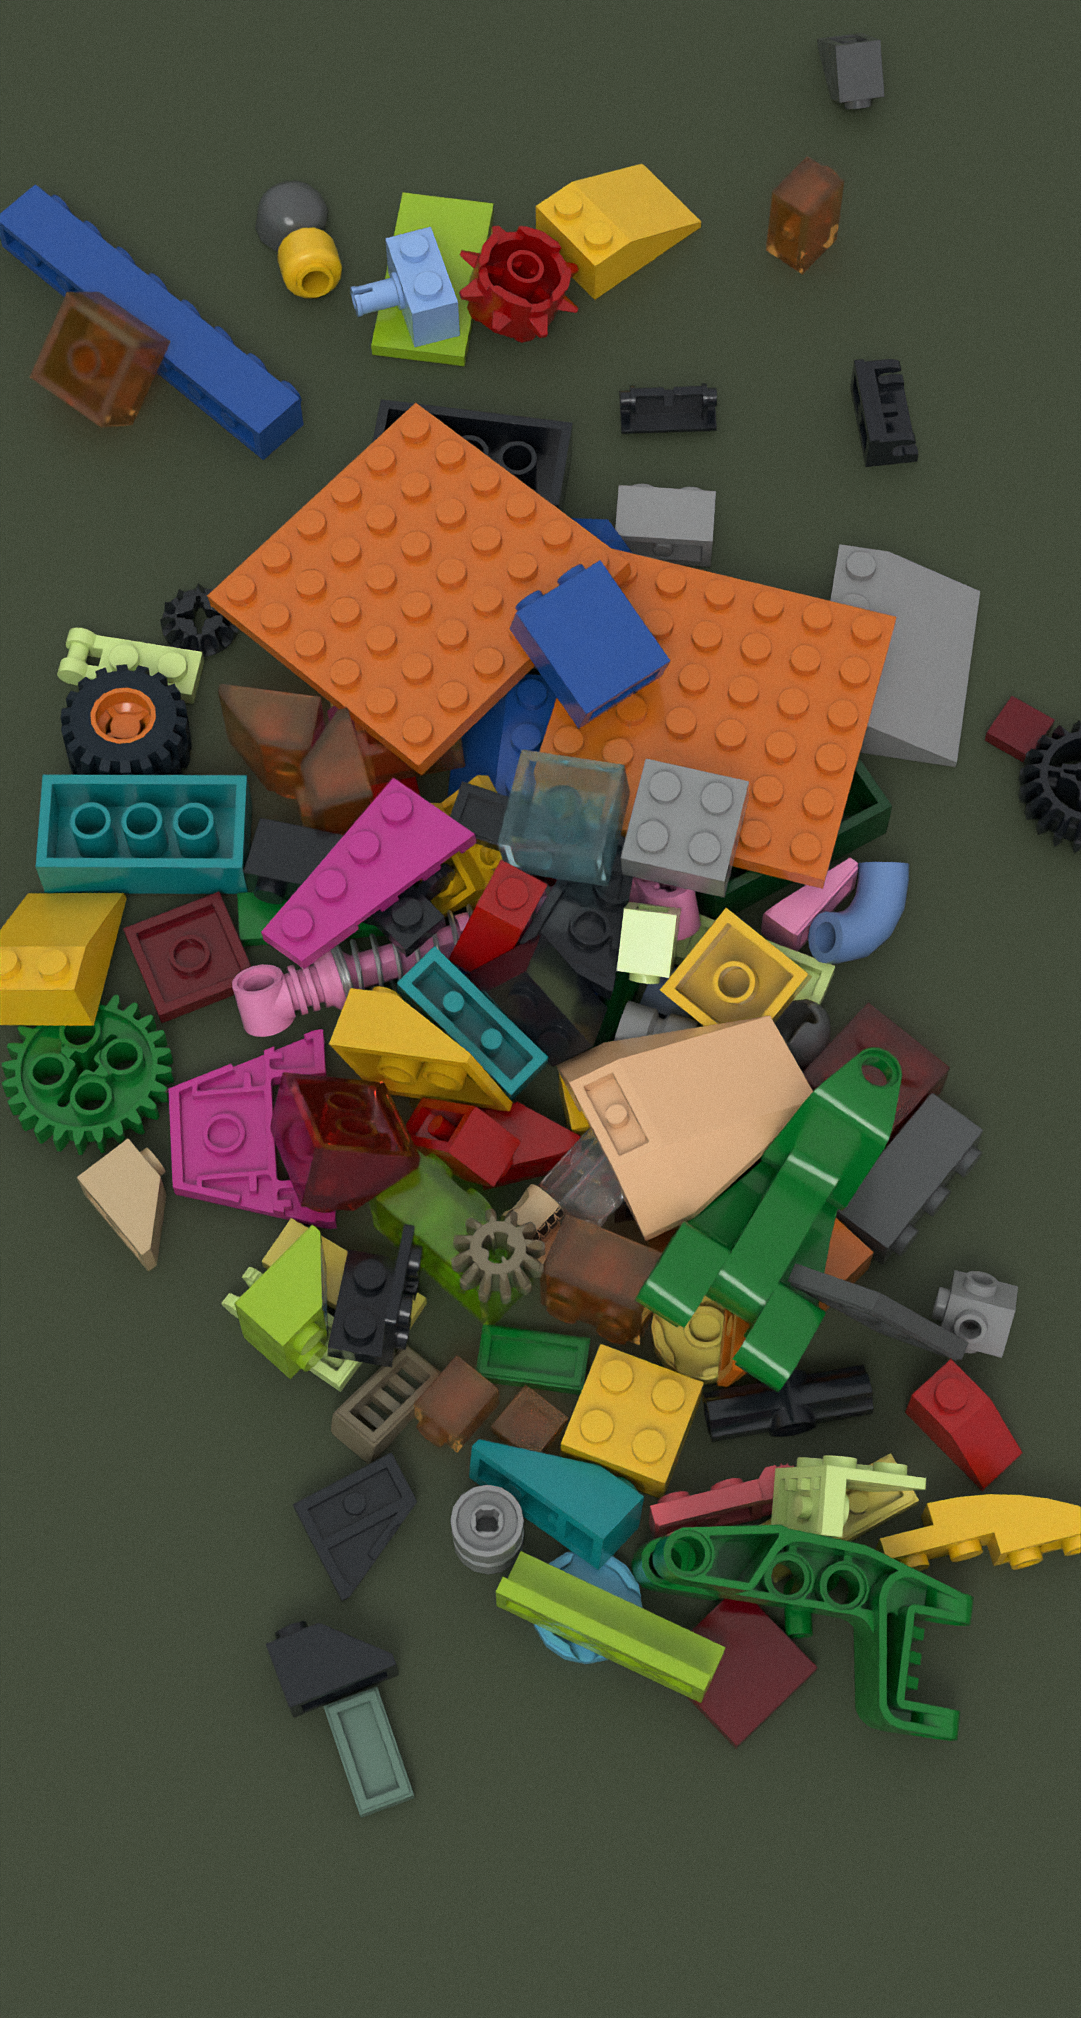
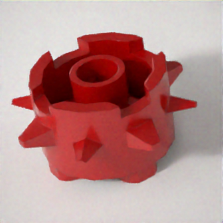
M499 225L493 226L491 228V236L482 245L480 253L465 250L460 252V256L473 267L469 284L459 291V295L462 300L469 301L467 309L472 319L481 322L494 333L523 343L533 340L536 335L539 338L547 337L548 326L555 319L558 310L577 313L579 308L565 294L569 287L570 278L578 273L579 269L576 264L566 262L559 253L562 247L543 231L527 226H519L517 232H506Z

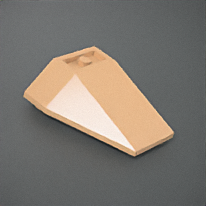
M771 1016L605 1042L556 1065L578 1111L583 1112L618 1180L623 1198L645 1241L681 1225L683 1221L687 1222L698 1216L763 1156L774 1139L813 1092Z

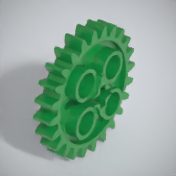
M114 995L107 1005H101L100 1001L94 1026H36L34 1029L19 1025L17 1030L23 1044L8 1043L7 1049L13 1060L2 1062L5 1077L9 1078L2 1082V1087L6 1097H10L7 1102L12 1115H20L18 1119L24 1131L35 1128L34 1133L38 1143H44L53 1135L56 1150L61 1152L69 1141H74L78 1155H83L88 1142L95 1141L100 1153H105L107 1139L114 1137L121 1144L126 1140L124 1131L129 1128L143 1135L145 1131L141 1121L142 1117L154 1120L160 1118L158 1108L154 1102H169V1093L164 1085L174 1083L172 1068L168 1067L174 1062L170 1048H165L168 1043L164 1030L155 1031L157 1027L151 1014L141 1018L139 1006L135 1002L122 1011L119 995ZM82 1036L93 1037L88 1043L83 1045L72 1044L77 1038ZM130 1060L135 1062L128 1069H114L120 1062ZM52 1075L62 1076L57 1083L51 1085L41 1084L43 1080ZM91 1101H105L101 1107L95 1110L83 1109Z

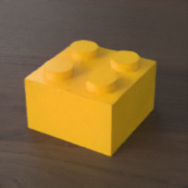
M725 908L662 986L660 991L703 1026L771 1016L775 1023L812 976L733 912Z
M600 1344L562 1439L561 1457L600 1465L614 1476L627 1479L641 1492L657 1498L665 1496L701 1402L704 1382Z

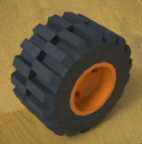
M127 664L116 665L117 671L108 673L106 668L95 671L97 678L90 680L85 677L78 682L79 692L70 691L66 697L67 708H62L60 719L65 749L73 775H182L181 768L188 767L190 762L189 750H192V740L185 701L181 700L180 691L175 684L168 686L167 677L157 672L155 675L150 676L148 667L138 665L135 671H130Z

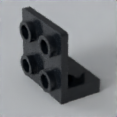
M404 1224L397 1258L348 1249L327 1356L392 1368L395 1349L406 1350L411 1325L410 1316L413 1300L415 1301L417 1296L423 1245L414 1244L415 1225Z

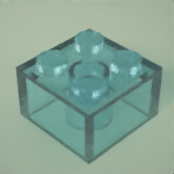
M521 750L498 840V847L503 861L531 875L608 887L630 797L625 766L616 763Z

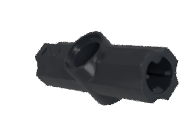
M864 1365L807 1375L804 1370L794 1369L779 1392L758 1381L756 1384L704 1392L702 1396L704 1417L711 1442L767 1432L772 1437L794 1436L816 1428L818 1423L862 1417L872 1414L874 1410L872 1388Z

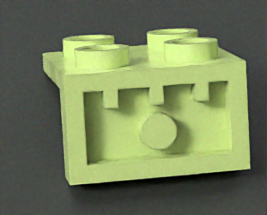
M825 1455L823 1459L798 1457L796 1467L775 1468L771 1525H783L789 1529L831 1538L842 1537L843 1525L846 1523L849 1515V1499L846 1495V1489L867 1492L926 1490V1478L908 1476L907 1465L874 1462L873 1466L857 1464L856 1458Z

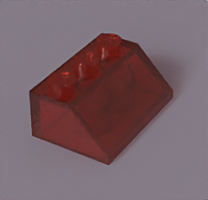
M288 1072L282 1073L270 1130L301 1207H308L320 1213H330L335 1211V1209L355 1211L419 1168L421 1157L384 1082Z

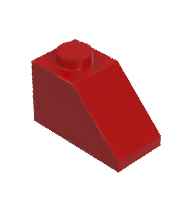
M500 860L448 960L454 966L469 973L514 949L548 884Z
M422 1097L395 1141L410 1152L467 1182L494 1187L497 1181L509 1171L513 1163V1155L521 1143L518 1138L476 1106Z
M519 1102L512 1103L509 1112L478 1107L521 1141L513 1155L512 1166L506 1175L499 1179L494 1187L482 1185L483 1191L585 1165L586 1147L583 1137Z
M952 1359L911 1395L905 1413L981 1491H984L1021 1456V1449L992 1400Z

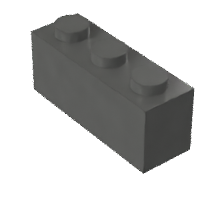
M931 1093L879 1156L847 1207L843 1211L837 1210L836 1218L874 1252L872 1258L881 1265L886 1262L893 1252L902 1256L919 1234V1230L914 1227L925 1212L933 1217L950 1196L951 1191L946 1186L958 1173L965 1178L980 1159L983 1152L977 1147L983 1129Z

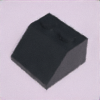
M543 934L465 974L497 1008L549 1057L548 1065L554 1067L593 1047L608 1008Z

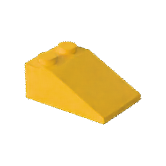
M643 164L573 181L536 205V229L543 231L559 243L562 247L559 253L566 262L577 265L579 271L572 278L594 300L701 228V221Z
M28 893L0 929V1025L94 1026L127 900L124 893Z
M380 986L373 987L372 991L350 988L329 1045L374 1092L418 1099L425 1097L480 1108L510 1111L513 1102L476 1059L406 1003L400 994Z

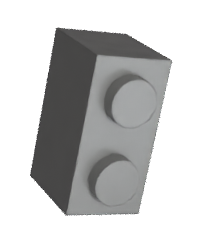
M649 484L619 485L615 530L633 554L679 565L711 567L716 491H705L697 487H683L681 489L658 488Z

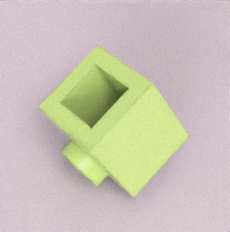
M629 902L624 908L617 971L628 972L629 980L645 984H659L661 977L669 978L675 966L681 908Z

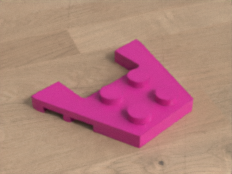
M323 1029L304 1034V1039L275 1050L274 1046L264 1050V1055L233 1067L232 1064H228L168 1088L172 1182L175 1195L286 1220L292 1218L299 1223L321 1228L337 1229L333 1176L280 1181L278 1180L273 1087L279 1084L327 1081Z

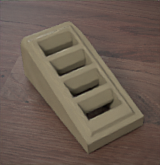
M407 1345L406 1350L399 1349L394 1354L392 1368L386 1366L379 1368L333 1413L331 1432L362 1460L370 1464L394 1441L445 1383L446 1376ZM401 1369L421 1384L417 1390L397 1375ZM386 1386L390 1387L405 1402L401 1405L383 1389ZM373 1402L389 1417L384 1420L368 1406Z

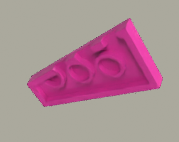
M393 778L261 931L263 940L305 969L359 930L358 925L380 909L383 912L399 900L398 895L420 879L425 881L441 869V864L458 851L464 853L476 844V836L469 829Z

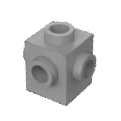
M954 1270L950 1288L939 1287L932 1319L940 1320V1327L969 1342L965 1353L982 1352L1002 1358L1016 1311L1018 1286L999 1282L995 1277L984 1272L970 1271L964 1273Z

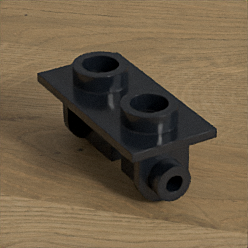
M701 383V386L673 387V389L664 390V387L635 388V385H630V390L619 391L621 434L717 431L715 407H717L716 387L707 388V383Z

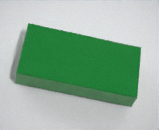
M483 1324L475 1380L478 1382L580 1395L585 1384L590 1338Z

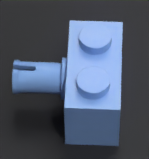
M431 227L385 238L390 278L357 287H350L352 303L357 317L398 306L399 310L403 313L414 347L460 336L458 301Z

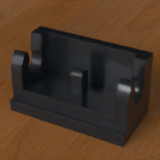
M864 359L854 360L850 390L865 467L917 462L919 454L915 445V434L912 430L907 406L903 374L880 376L884 373H896L902 370L900 361L895 359L864 362Z

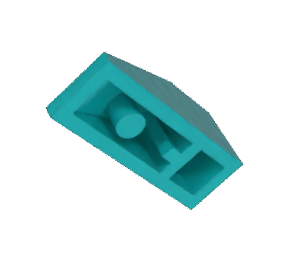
M478 1439L472 1445L469 1478L480 1486L492 1485L502 1487L511 1493L521 1506L523 1517L597 1570L639 1528L644 1496L637 1491L630 1481L620 1476H614L600 1465Z

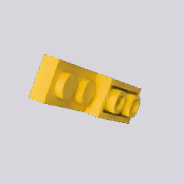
M999 1494L955 1497L926 1504L921 1515L924 1527L880 1538L875 1549L915 1570L922 1571L930 1566L928 1560L946 1555L950 1556L952 1562L967 1560L982 1554V1546L987 1545L993 1566L1009 1562L1011 1569H1022L1043 1561V1553L1063 1549L1065 1556L1081 1553V1507L1048 1498Z

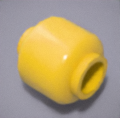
M312 227L293 231L282 240L278 248L277 261L288 290L296 296L308 299L319 298L336 288L341 279L342 264L331 236L323 230Z

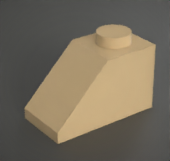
M126 1139L80 1174L77 1179L86 1198L149 1272L157 1266L167 1196L160 1176L166 1173L160 1161L147 1147L139 1152L133 1143Z

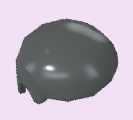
M287 180L272 186L263 194L258 204L255 229L264 244L278 251L282 240L293 231L312 227L324 230L329 210L323 197L316 189L305 182Z
M812 1000L792 1001L775 1022V1025L801 1071L806 1072L820 1062L829 1046L831 1036L830 1017L821 1005Z

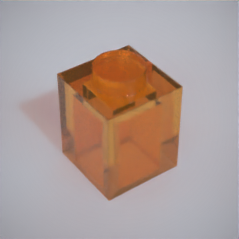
M456 1355L414 1403L416 1419L419 1421L416 1428L435 1446L441 1448L446 1443L458 1453L500 1404L499 1389Z

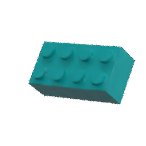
M42 775L35 867L44 892L214 894L216 892H220V894H237L248 892L244 869L251 845L252 798L247 775Z

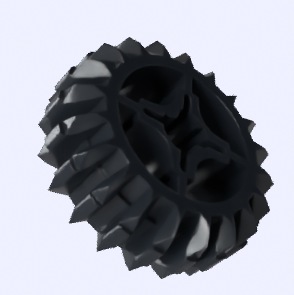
M1079 720L1073 724L1071 733L1059 725L1054 729L1052 737L1042 735L1037 741L1036 749H1031L1027 752L1024 760L1025 766L1021 768L1018 777L1019 784L1022 785L1018 793L1019 802L1027 804L1024 811L1026 820L1039 819L1036 826L1038 835L1048 831L1053 832L1054 837L1052 841L1054 847L1061 844L1063 839L1072 841L1071 847L1074 854L1081 849V762L1075 765L1064 763L1081 761V722Z

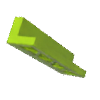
M520 1551L508 1578L502 1577L495 1592L497 1607L699 1703H702L726 1649L722 1645Z

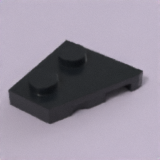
M392 1452L293 1504V1508L342 1602L350 1598L417 1503Z

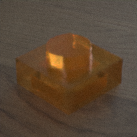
M525 1384L492 1424L491 1432L509 1446L545 1453L567 1426L568 1417Z

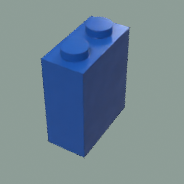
M601 560L587 569L582 564L571 568L557 580L559 586L545 595L540 590H537L522 599L515 606L517 612L509 628L578 729L660 678L670 663L666 653Z

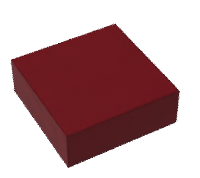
M1011 696L987 731L984 741L1024 763L1027 752L1031 749H1036L1038 739L1042 735L1047 736L1055 720Z

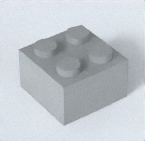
M645 759L621 854L622 874L725 898L749 800V781Z

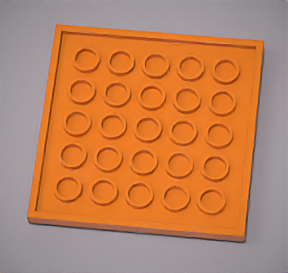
M415 403L210 592L207 597L211 607L422 776L535 667L509 629L517 612L515 606L522 599L537 590H540L545 595L559 586L557 580L568 570L579 564H582L587 569L601 560L617 585L631 574V567L628 560Z
M613 549L628 560L631 567V574L618 586L666 653L670 663L660 678L578 729L558 698H556L524 802L559 813V821L567 825L588 830L594 821L626 838L645 759L749 781V800L732 866L823 889L897 617Z

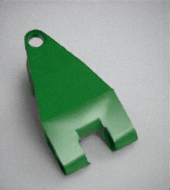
M870 1047L864 1049L818 1086L760 1158L762 1161L708 1205L698 1216L688 1222L683 1221L634 1300L675 1327L680 1325L685 1328L705 1296L749 1324L743 1335L746 1339L732 1358L735 1360V1365L779 1392L794 1371L826 1314V1311L819 1308L818 1300L791 1286L788 1279L795 1263L822 1273L825 1272L837 1210L843 1211L847 1207L889 1140L894 1124L902 1079V1069L897 1058L882 1048ZM870 1065L878 1068L886 1078V1085L878 1086L870 1083L862 1074L861 1067Z
M783 1525L683 1527L663 1537L649 1541L635 1551L631 1561L633 1576L643 1588L650 1591L706 1601L726 1598L831 1616L848 1621L854 1630L855 1710L859 1718L867 1726L879 1731L957 1741L961 1711L904 1699L905 1691L918 1690L919 1678L907 1674L908 1667L921 1665L922 1654L910 1649L911 1643L923 1641L925 1629L913 1626L914 1620L954 1626H970L973 1596L964 1594L867 1545L789 1529ZM651 1553L653 1555V1565L656 1569V1572L663 1579L656 1577L649 1567V1558ZM777 1564L786 1566L793 1575L794 1584L788 1595L777 1591L772 1583L771 1574ZM833 1573L840 1575L848 1585V1596L843 1604L834 1602L827 1592V1582Z

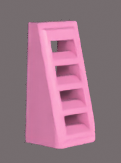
M848 858L828 871L823 889L805 885L769 908L763 914L761 933L774 943L799 951L808 941L809 928L813 919L825 911L834 912L855 888L858 863L852 858Z

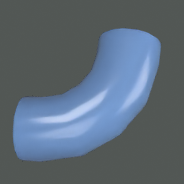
M901 862L858 863L856 893L850 906L844 911H825L818 914L813 919L809 928V949L818 962L838 964L869 956L889 939L905 909L909 884V864Z

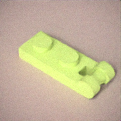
M76 627L69 630L66 640V647L69 649L67 657L61 660L57 676L62 681L78 685V682L85 677L90 680L97 678L95 671L106 668L109 673L117 671L116 665L127 664L128 670L135 671L139 665L148 667L150 676L155 675L157 672L166 676L168 686L175 684L179 689L181 700H184L185 703L194 704L205 662L203 652L100 636L84 628ZM87 657L101 658L99 666L88 665L86 663Z

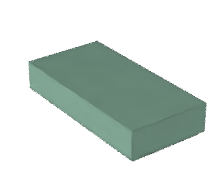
M374 1687L323 1706L360 1817L363 1818L414 1799L415 1796L378 1688Z

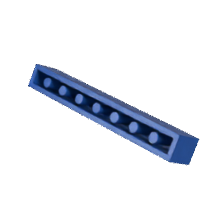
M35 184L0 213V239L2 247L262 460L267 458L303 426L302 399L298 391L285 380L278 381L267 371L265 365L257 356L252 353L246 355L234 345L226 331L219 326L213 328L205 322L197 309L185 299L179 301L168 292L167 287L158 276L153 273L147 275L135 265L134 260L127 251L119 246L114 248L106 242L99 230L87 220L82 222L74 216L59 196L54 194L50 196Z

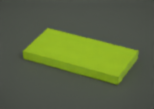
M402 193L394 236L431 227L458 301L460 336L414 347L403 313L399 310L398 306L378 311L371 344L372 355L465 366L474 319L471 318L467 309L469 301L462 300L459 291L469 284L473 267L460 256V252L465 250L480 253L482 245L490 237L494 216V203ZM387 266V271H386L385 279L390 278V276H389V274H388V266Z

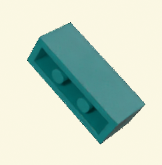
M435 946L397 982V993L402 996V999L467 1050L511 1101L546 1067L549 1057Z

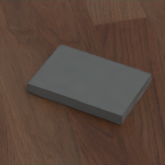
M796 1263L788 1279L791 1286L873 1331L954 1361L962 1360L969 1342L877 1291Z

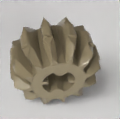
M489 1208L485 1212L486 1224L482 1225L476 1219L469 1217L465 1221V1229L468 1235L460 1234L454 1236L453 1248L459 1253L451 1258V1266L453 1271L463 1273L460 1278V1286L464 1291L480 1285L478 1296L479 1300L483 1303L490 1299L492 1291H500V1300L503 1304L507 1305L511 1302L512 1287L520 1293L528 1295L532 1290L528 1277H542L544 1265L537 1259L545 1254V1243L539 1240H532L536 1234V1226L533 1222L524 1223L517 1227L518 1213L513 1209L506 1214L504 1221H497L495 1210ZM495 1249L507 1251V1260L502 1256L501 1263H492L489 1261V1252L492 1256H495Z

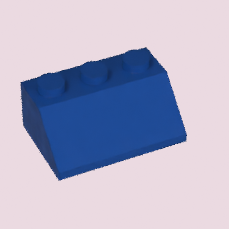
M526 674L454 744L447 798L460 789L462 781L468 783L477 775H488L497 793L524 802L557 698L541 675Z

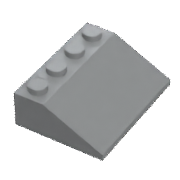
M839 544L830 601L897 617L860 753L956 767L980 591L889 551Z

